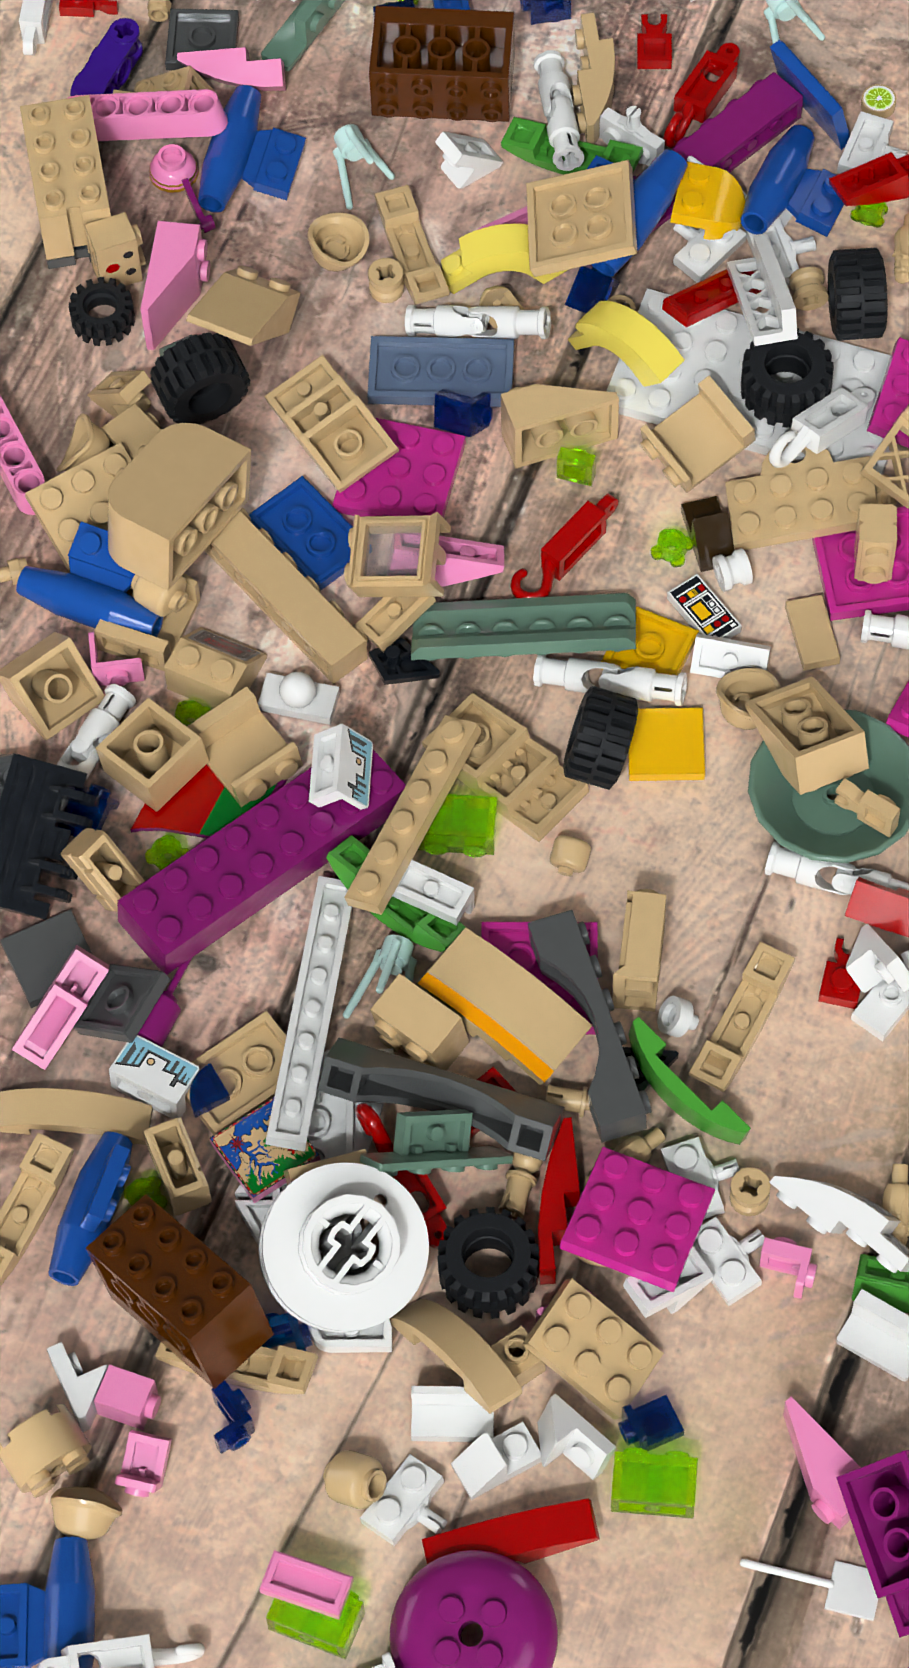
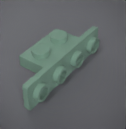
M302 0L261 52L262 59L281 58L284 62L285 71H290L345 0Z
M465 1109L397 1113L393 1152L363 1153L360 1157V1163L376 1168L378 1171L385 1172L393 1177L397 1176L398 1171L402 1170L422 1175L430 1174L434 1168H441L448 1172H464L466 1166H474L482 1170L498 1169V1164H512L513 1155L494 1146L469 1147L473 1113Z

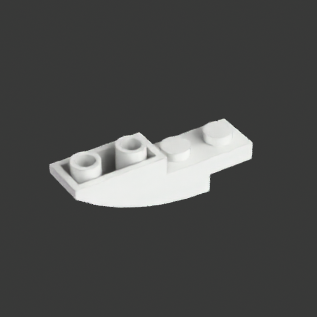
M774 1176L770 1183L779 1190L776 1196L792 1209H796L798 1206L809 1216L806 1221L815 1230L824 1235L827 1232L842 1234L846 1227H848L849 1229L846 1234L858 1245L866 1247L868 1244L879 1253L876 1258L877 1261L893 1273H896L898 1270L900 1272H909V1249L892 1235V1232L901 1221L884 1208L859 1194L827 1182L796 1177Z

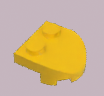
M687 162V169L677 189L670 223L705 229L703 239L708 240L721 239L724 233L733 229L738 231L742 226L741 216L745 205V198L736 178L721 168Z

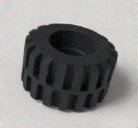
M877 247L833 250L828 263L829 313L832 331L838 341L881 338L884 334L888 310L887 282L883 257Z
M797 328L798 339L758 346H754L753 341L750 343V349H746L742 361L741 397L745 399V406L748 411L754 410V417L759 420L766 418L767 424L775 426L777 422L783 423L782 427H790L793 417L831 394L834 365L831 362L832 355L830 350H824L825 343L821 339L813 340L814 334L808 331L801 334L799 333V328ZM779 372H791L803 379L793 383H784L775 380L771 376Z
M203 333L199 336L193 335L188 339L175 343L176 345L163 352L164 355L156 360V366L151 369V383L167 415L178 424H203L228 413L242 401L241 398L247 394V387L250 386L251 381L232 341L218 333L213 335L211 333Z
M591 686L579 706L568 741L563 764L565 777L607 790L612 788L620 776L633 737L638 715V705L635 698Z
M486 1207V1213L480 1214L478 1208L469 1210V1217L466 1219L461 1214L454 1219V1228L449 1225L443 1232L444 1240H440L438 1245L439 1281L442 1290L446 1289V1298L451 1304L457 1301L458 1310L466 1313L468 1309H472L473 1317L482 1319L483 1313H491V1319L499 1318V1311L505 1310L507 1315L516 1312V1303L524 1306L529 1301V1292L534 1293L537 1286V1278H539L538 1244H535L533 1231L531 1229L526 1230V1222L520 1217L513 1221L512 1212L503 1209L501 1214H496L495 1207ZM482 1249L499 1250L505 1253L512 1261V1264L504 1273L495 1277L478 1276L465 1266L466 1260L473 1253Z

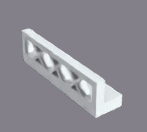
M768 234L753 236L755 257L727 262V271L754 346L798 339L796 307ZM757 270L751 276L742 273ZM752 288L761 290L759 294L748 291ZM758 307L769 309L765 313L755 311ZM765 326L776 328L774 330L760 332V330L763 329Z

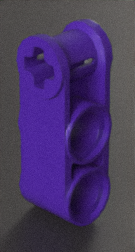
M120 18L110 25L99 45L92 51L82 71L75 77L70 96L113 94V90H119L125 84L131 70L143 53L142 43L138 39L140 30L136 21L129 18Z

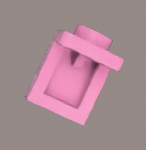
M765 1237L759 1267L796 1275L795 1298L802 1299L804 1287H813L817 1264L810 1263L811 1248L799 1246L795 1241L785 1237H776L774 1239Z
M135 1430L130 1431L121 1473L116 1475L115 1484L125 1486V1493L139 1497H149V1492L155 1493L161 1489L172 1439Z

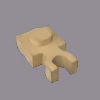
M845 778L836 789L838 796L835 798L834 803L844 809L857 813L858 820L890 838L898 827L901 809L889 797L882 794L877 795L870 790L864 793L854 783Z

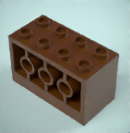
M376 6L369 66L372 116L509 122L515 58L514 12Z
M146 1194L86 1247L111 1298L214 1389L274 1335L252 1285Z

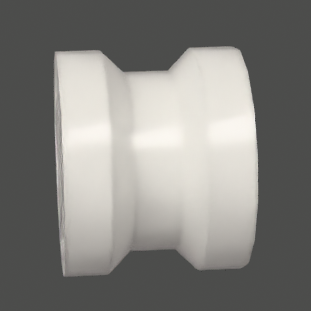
M744 549L734 550L732 555L726 557L721 554L713 557L714 573L723 592L731 590L735 584L741 583L745 586L753 583L751 565Z

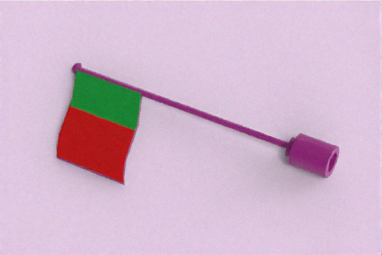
M206 764L157 812L145 803L130 831L131 833L139 831H165L209 838L282 788L288 779L279 781L269 788L261 798L250 801L241 807ZM191 959L178 967L166 991H163L137 1034L160 1047H163L181 1013L173 993Z

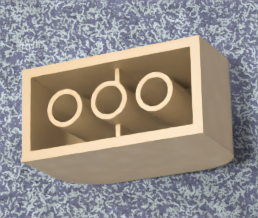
M179 423L159 431L146 446L142 445L137 450L134 459L125 468L117 471L109 487L108 551L111 558L120 567L169 591L249 501L251 449L199 424Z

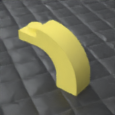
M500 224L468 233L459 238L460 249L441 260L445 281L449 291L453 294L477 280L496 272H521L545 284L567 271L564 270L537 277L533 276L529 265L528 224Z
M599 301L576 323L575 328L577 331L568 338V341L575 350L600 346L613 352L631 369L644 387L662 383L685 360L671 341L654 324L633 309L613 301Z

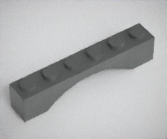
M573 910L529 922V941L541 974L558 983L575 998L586 1012L596 1034L599 1056L595 1076L588 1090L589 1110L601 1143L647 1129L646 1114L652 1112L646 1091H638L634 1079L639 1078L638 1069L633 1056H625L622 1045L627 1044L625 1033L620 1021L613 1023L610 1011L614 1010L613 1001L608 988L601 989L597 978L602 977V972L596 955L589 956L585 945L590 944L584 922L577 923Z
M338 1038L325 1056L318 1088L320 1092L352 1102L394 1103L430 1111L465 1109L473 1113L472 1127L495 1139L507 1150L542 1161H546L553 1148L564 1107L343 1038Z

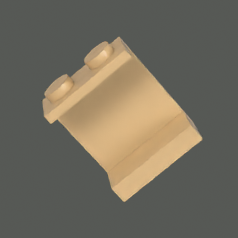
M710 375L698 383L699 394L652 430L646 424L640 428L643 439L640 445L645 453L652 460L658 457L666 467L662 472L675 488L681 485L686 493L756 441L754 428Z
M183 574L186 579L185 593L188 594V599L179 612L175 613L172 611L169 615L163 617L162 627L157 637L100 619L94 630L98 650L125 659L141 658L143 665L164 671L166 662L180 638L183 637L200 602L198 581L193 580L187 574ZM130 588L126 593L133 597V589Z
M247 686L187 726L202 738L209 759L207 766L241 807L250 801L261 798L269 788L281 780L292 777L303 766L297 745L294 742L290 744L285 742L260 712L256 697Z

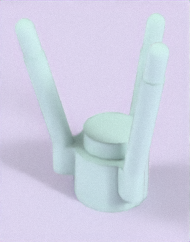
M766 0L769 7L763 13L769 23L773 44L780 40L776 19L789 21L796 15L820 41L825 39V35L803 10L798 0Z
M348 124L337 130L334 135L337 148L332 153L337 160L346 208L351 210L353 204L345 159L358 161L364 158L368 164L374 162L388 179L393 180L395 175L375 152L368 139H364L358 126Z
M387 935L385 937L382 948L376 950L371 965L343 1012L345 1019L351 1016L379 966L382 970L376 987V992L379 994L384 991L390 975L402 974V971H405V977L413 982L417 960L411 957L414 945L409 939L399 935Z

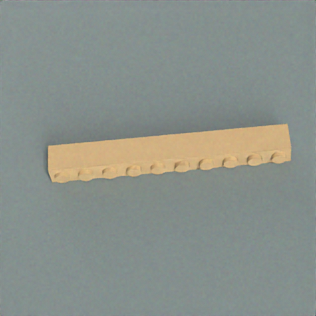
M136 404L101 427L109 437L110 448L121 442L131 460L134 459L137 450L142 445L146 446L161 431L157 419L150 412L144 413ZM242 507L204 551L307 658L335 684L368 659V638L358 625L354 624L352 626L344 618L343 611L335 601L330 600L328 602L324 598L317 583L310 576L304 577L297 570V565L293 558L286 552L281 553L274 546V542L268 532L263 528L258 530L251 523V518L247 511Z

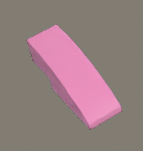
M246 47L177 53V60L185 67L191 66L198 74L217 82L235 87L248 85L261 91H286L284 62L281 58L250 61L249 51Z
M76 945L24 1027L12 1050L46 1070L108 973L109 965Z

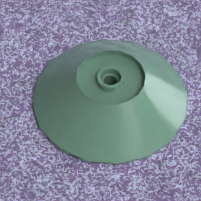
M844 709L865 731L869 769L856 773L846 779L854 783L864 793L870 790L877 795L882 794L889 797L901 809L898 827L890 838L858 820L857 813L840 807L834 803L835 800L827 797L831 794L838 795L836 789L843 779L800 795L782 775L764 740L750 762L748 794L758 822L781 846L810 860L849 863L876 856L904 837L909 830V745L890 725L861 711Z

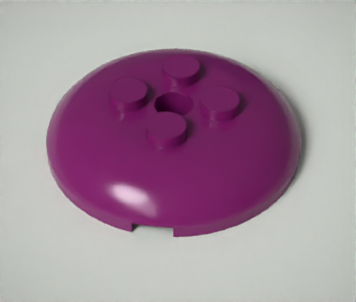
M482 1550L459 1551L430 1562L419 1570L404 1587L396 1602L391 1618L390 1650L395 1668H552L558 1646L557 1619L546 1591L531 1572L522 1565L494 1552ZM477 1623L483 1629V1638L476 1646H466L462 1641L461 1633L467 1625Z

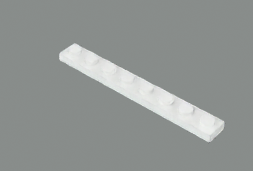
M318 876L267 1131L266 1145L305 1152L352 909L344 898L348 889L339 879Z

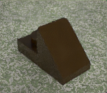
M717 496L681 504V514L700 572L713 570L712 559L714 556L721 554L726 557L732 555L735 550L729 515L727 512L721 511Z

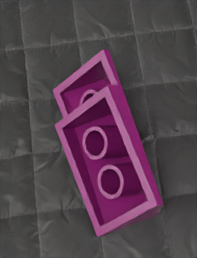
M909 1450L836 1477L877 1599L886 1597L899 1638L909 1635Z

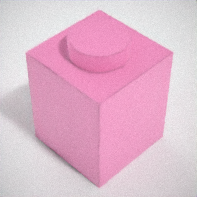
M110 1364L94 1399L98 1415L141 1430L144 1429L148 1418L152 1420L155 1418L161 1403V1396L158 1395L155 1380Z

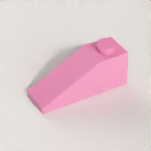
M394 534L387 566V576H406L408 573L411 576H417L421 534ZM439 536V545L446 553L445 565H436L435 580L441 587L503 573L504 546Z
M790 1397L785 1401L783 1416L810 1500L813 1502L811 1505L812 1509L826 1524L832 1522L840 1530L851 1519L836 1477L861 1467Z

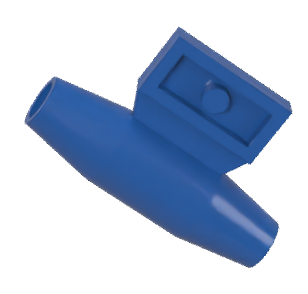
M239 85L235 88L224 107L228 118V125L222 133L211 137L202 164L198 195L199 205L207 211L222 212L241 179L252 186L254 191L287 201L305 146L306 137L277 128L257 131L261 94L252 86Z
M803 125L792 126L767 154L748 190L741 216V224L746 231L756 235L763 234L781 213L787 209L796 218L795 222L826 237L829 235L844 203L829 184V178L836 176V174L825 169L822 171L807 169L815 140L814 134L809 128Z
M664 150L636 180L633 179L637 251L643 246L672 203L688 164L686 160L673 150ZM596 155L587 169L612 164L613 162ZM633 255L591 265L601 274L612 277Z
M84 522L80 523L68 554L70 573L32 566H25L20 573L16 587L17 593L57 616L94 629L101 619L155 637L158 636L161 630L163 617L154 614L136 602L134 597L126 593L131 588V582L135 574L120 567L111 558L108 551L107 530Z
M116 1132L103 1133L78 1174L57 1227L48 1271L49 1276L61 1284L68 1286L79 1284L92 1263L86 1247L111 1224L131 1169L129 1162L133 1143L122 1134Z
M62 1537L54 1541L45 1591L28 1583L0 1585V1668H31L45 1659L60 1657L61 1650L67 1646L95 1642V1584L89 1546L86 1539L81 1537ZM80 1656L78 1658L79 1668H92L94 1656Z

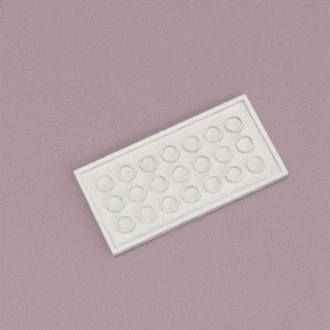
M647 288L638 313L654 324L671 341L685 360L662 383L644 387L631 369L619 358L607 388V392H616L619 397V414L658 425L699 394L698 383L710 375L755 430L756 441L745 448V450L767 455L778 438L785 432L791 431L792 423L790 427H782L783 423L777 422L775 426L769 425L766 418L757 419L754 417V410L748 411L745 406V399L741 397L742 361L746 349H750V343L753 340L744 315L722 310L686 328L662 310L663 300L671 295ZM765 326L763 329L760 330V332L774 330L776 328ZM814 334L813 340L821 339L825 343L824 350L829 349L832 355L831 362H833L834 370L831 393L841 387L849 393L860 387L869 388L875 393L874 404L872 408L867 410L865 424L826 449L829 451L833 462L866 456L871 457L884 438L868 432L867 428L891 355ZM779 372L771 376L775 380L784 383H793L803 379L791 372ZM837 412V413L834 414V416H836V417H839V416L842 415V414L839 413V412ZM889 446L886 448L884 453L890 452ZM800 452L791 463L802 461L805 454ZM888 460L877 461L873 469L882 475Z

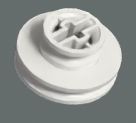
M347 1162L327 1164L304 1173L288 1184L276 1196L261 1226L258 1246L259 1262L268 1289L275 1300L291 1316L319 1330L329 1332L359 1331L388 1320L404 1308L412 1299L423 1280L429 1256L428 1232L418 1204L406 1188L396 1179L368 1165ZM376 1195H383L386 1198L385 1207L374 1201ZM344 1214L350 1215L346 1221L343 1220L328 1228L331 1224L329 1222L333 1218ZM362 1218L367 1220L369 1224L350 1247L358 1255L351 1254L341 1259L334 1270H331L327 1264L341 1247V1244L334 1239L335 1236L341 1239L351 1234ZM377 1233L379 1252L375 1260L368 1262L376 1250V1245L371 1240ZM363 1266L362 1270L365 1271L354 1276L345 1275L347 1271H352Z

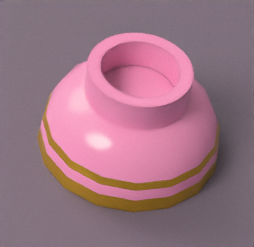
M175 144L162 147L153 157L149 166V178L153 185L159 190L169 193L184 191L181 180L188 178L192 186L199 175L198 164L193 155Z

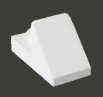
M443 131L435 141L444 152L442 156L445 161L442 163L441 169L459 189L500 168L503 164L502 159L484 139Z
M864 925L859 932L846 964L847 972L864 993L868 992L882 980L888 985L894 981L903 992H906L909 989V971L900 958L870 925Z
M693 1246L674 1293L632 1276L625 1279L623 1287L643 1316L647 1318L666 1307L671 1314L677 1312L713 1280L714 1275Z
M62 1342L47 1348V1352L82 1432H85L91 1428L97 1414L94 1399L108 1365H103L84 1374L75 1352L67 1355Z
M556 1393L550 1397L537 1422L542 1466L546 1467L563 1453L594 1480L603 1473L616 1446Z
M521 1422L493 1438L490 1437L488 1432L483 1433L451 1463V1466L470 1499L473 1500L542 1461L538 1446L525 1424Z

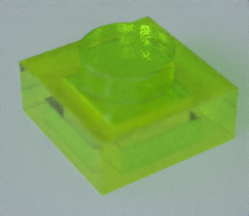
M560 447L557 456V478L592 487L596 475V455L589 454L585 450L578 448Z

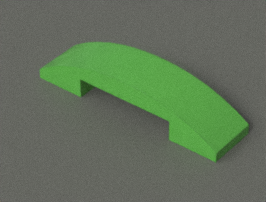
M513 117L501 141L502 148L531 164L563 175L586 170L596 155L613 163L629 160L634 172L643 154V147L610 140L607 147L578 141V146L584 153V162L581 166L571 171L559 170L553 163L552 158L555 151L554 147L550 145L546 124Z
M352 835L327 855V860L347 889L350 888L370 851ZM391 897L382 915L370 912L399 935L423 947L444 952L462 930L467 928L461 922L456 926L395 897Z
M637 1017L631 1025L628 1036L638 1065L655 1092L672 1110L696 1128L718 1139L740 1145L746 1139L751 1128L723 1100L711 1110L659 1059L663 1054L666 1043L640 1017Z

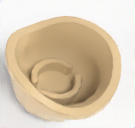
M330 213L322 215L314 220L308 229V241L314 259L321 267L328 271L339 272L354 266L363 258L369 246V232L366 225L361 219L352 214Z
M83 413L78 416L71 441L56 471H67L110 448L109 437L91 421L88 415Z
M744 668L724 675L716 687L722 716L736 728L743 730L756 729L745 707V702L780 689L779 682L771 673L759 668Z
M63 1487L56 1490L50 1499L55 1527L68 1537H81L86 1540L100 1538L108 1533L114 1520L121 1516L123 1511L119 1504L110 1496L90 1487Z

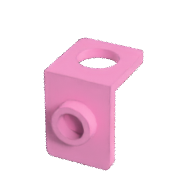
M94 632L88 633L92 674L99 686L110 684L124 686L130 682L145 680L141 658L98 662Z

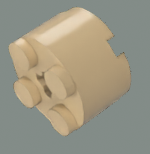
M65 1404L56 1405L59 1412L53 1415L50 1414L48 1409L35 1414L7 1434L11 1442L5 1448L0 1443V1459L20 1491L22 1493L31 1492L34 1498L50 1491L56 1485L53 1479L63 1472L67 1471L69 1475H73L90 1463L87 1454L92 1446Z

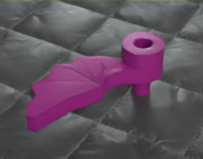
M188 178L181 180L190 205L200 222L201 230L207 233L216 229L212 216L210 214L204 216Z

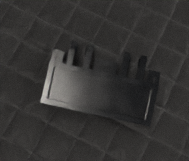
M13 753L0 798V909L46 920L50 903L35 900L36 895L61 902H71L73 894L67 890L42 885L39 882L42 872L59 876L66 880H77L78 875L72 868L46 861V858L63 863L64 858L61 856V852L68 845L71 830L56 827V822L81 829L92 828L93 821L88 817L60 811L63 799L86 807H98L100 798L97 796L66 788L70 786L83 790L87 773Z

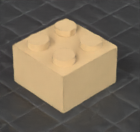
M147 698L96 747L104 772L156 812L209 762L202 738L150 698Z
M400 973L370 1009L375 1021L374 1028L381 1035L379 1040L396 1053L401 1049L411 1056V1060L447 1071L469 1043L462 1018Z

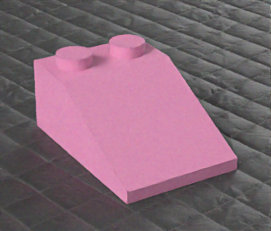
M157 222L140 308L147 350L156 349L200 296L203 281L208 282L210 261L206 260L208 243L207 240L202 239L199 224Z

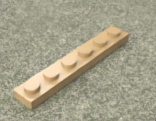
M447 715L444 716L344 897L348 906L380 915L383 914L482 733L478 723Z

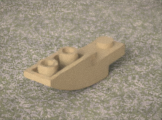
M587 13L581 14L580 29H575L577 50L583 49L584 56H580L581 70H577V85H571L573 106L580 107V113H576L579 134H585L586 143L595 144L600 137V115L608 107L610 109L612 107L615 51L613 38L599 40L595 14Z

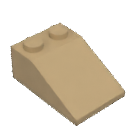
M238 266L237 269L226 271L220 276L189 312L186 321L252 346L289 333L301 292L290 289L291 284L278 278H270L269 281L259 277V272L253 268Z
M533 384L526 387H515L501 394V434L515 469L618 439L619 397L616 392Z
M813 676L745 702V707L782 775L800 795L815 791L820 787L849 778L856 773L869 769L865 731Z

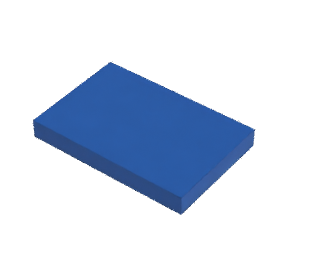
M778 40L770 46L778 76L803 96L802 107L842 150L845 148L850 137L842 107L785 43Z
M303 476L249 514L251 523L258 530L261 528L266 530L271 536L274 546L281 553H288L295 561L297 570L304 577L310 576L317 583L320 591L344 574L345 565L350 562L351 549L348 543V533L353 526ZM370 544V553H369V555L373 553V551H372V545H371V544Z

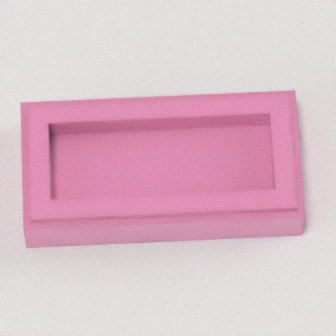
M274 1550L259 1590L262 1594L340 1620L354 1578L353 1576Z

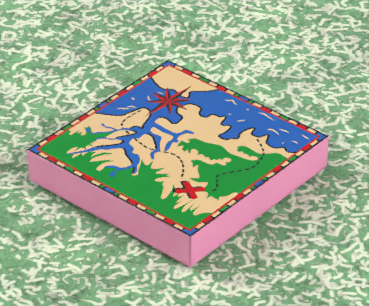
M274 1097L210 1137L211 1145L254 1203L286 1183L285 1170L321 1160L319 1153L308 1138L305 1152L265 1144Z

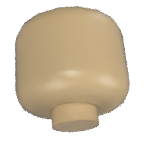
M566 835L558 836L552 847L550 863L558 868L557 873L571 877L573 872H584L590 857L591 847L589 843L581 839Z

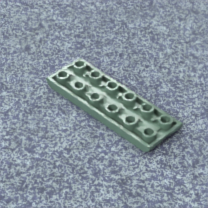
M627 593L435 602L413 623L411 660L433 661L446 658L471 659L487 656L509 657L512 655H547L550 653H585L589 651L610 650L619 652L636 649V599Z

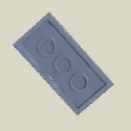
M371 336L368 404L501 407V394L513 388L514 339Z

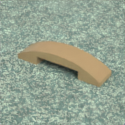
M409 185L375 193V200L393 257L403 268V281L414 303L419 304L449 296L450 291L440 265H436L420 224L418 208Z
M761 941L759 942L742 974L740 985L710 1040H706L689 1072V1076L722 1092L726 1091L762 1031L795 962L794 957Z
M55 1088L6 1090L0 1092V1132L31 1135V1129L103 1135L105 1132H116L129 1138L133 1144L146 1145L143 1131L150 1128L153 1107L119 1096L81 1090Z
M37 1133L19 1166L21 1173L0 1209V1286L13 1271L43 1222L62 1183L74 1152L72 1148L40 1133Z
M419 1299L389 1318L391 1325L413 1345L419 1342L424 1343L463 1379L464 1391L489 1414L522 1394V1388L516 1378L490 1345L470 1325L444 1306L427 1299Z
M160 1342L155 1355L158 1360L197 1374ZM279 1345L277 1350L261 1346L229 1375L223 1383L264 1392L305 1394L318 1355Z

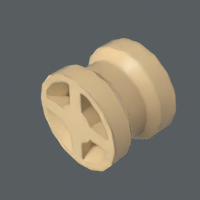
M381 258L374 261L368 269L369 292L372 298L381 303L397 301L404 292L403 268L401 264L391 258Z
M811 266L803 267L790 275L789 285L791 290L795 292L793 294V302L797 309L804 311L815 310L825 305L828 301V290L823 286L825 278L821 269Z
M752 1167L743 1168L735 1173L731 1181L729 1199L731 1206L736 1212L744 1216H755L766 1209L771 1188L767 1175L763 1171ZM748 1185H749V1186H752V1187H754V1188H758V1189H757V1190L751 1189V1188L748 1187Z

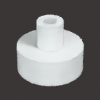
M670 996L663 1002L657 1018L659 1030L673 1037L683 1036L688 1029L695 1030L699 1023L698 1016L694 1015L692 1003L677 996Z

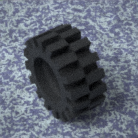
M98 277V283L93 284L92 279L86 280V288L81 284L76 287L77 294L72 292L70 296L71 302H69L72 327L78 337L82 335V339L86 343H89L92 338L94 346H100L101 340H105L106 346L112 345V338H116L117 342L123 340L122 332L129 335L131 326H134L135 313L131 293L129 290L126 291V286L123 283L117 286L116 279L110 278L109 282L105 283L104 277ZM100 305H108L115 308V312L105 318H94L88 314L91 309Z

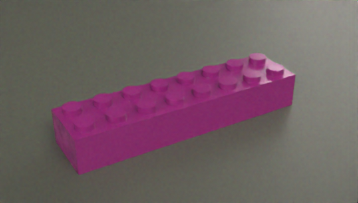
M373 749L368 808L360 810L343 799L317 807L309 802L311 768H309L117 900L118 922L159 970L168 975L327 864L328 853L352 835L360 841L384 824L406 784Z

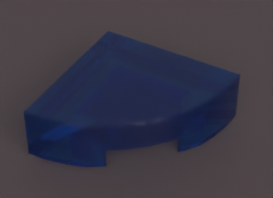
M211 1063L198 1072L190 1088V1103L195 1118L230 1100L228 1091Z

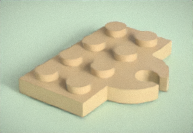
M805 447L801 451L805 454L802 461L790 463L783 468H776L770 463L768 452L762 462L761 476L725 482L735 550L740 548L749 550L856 531L859 506L863 504H878L875 484L860 474L870 456L833 462L827 449L815 454Z

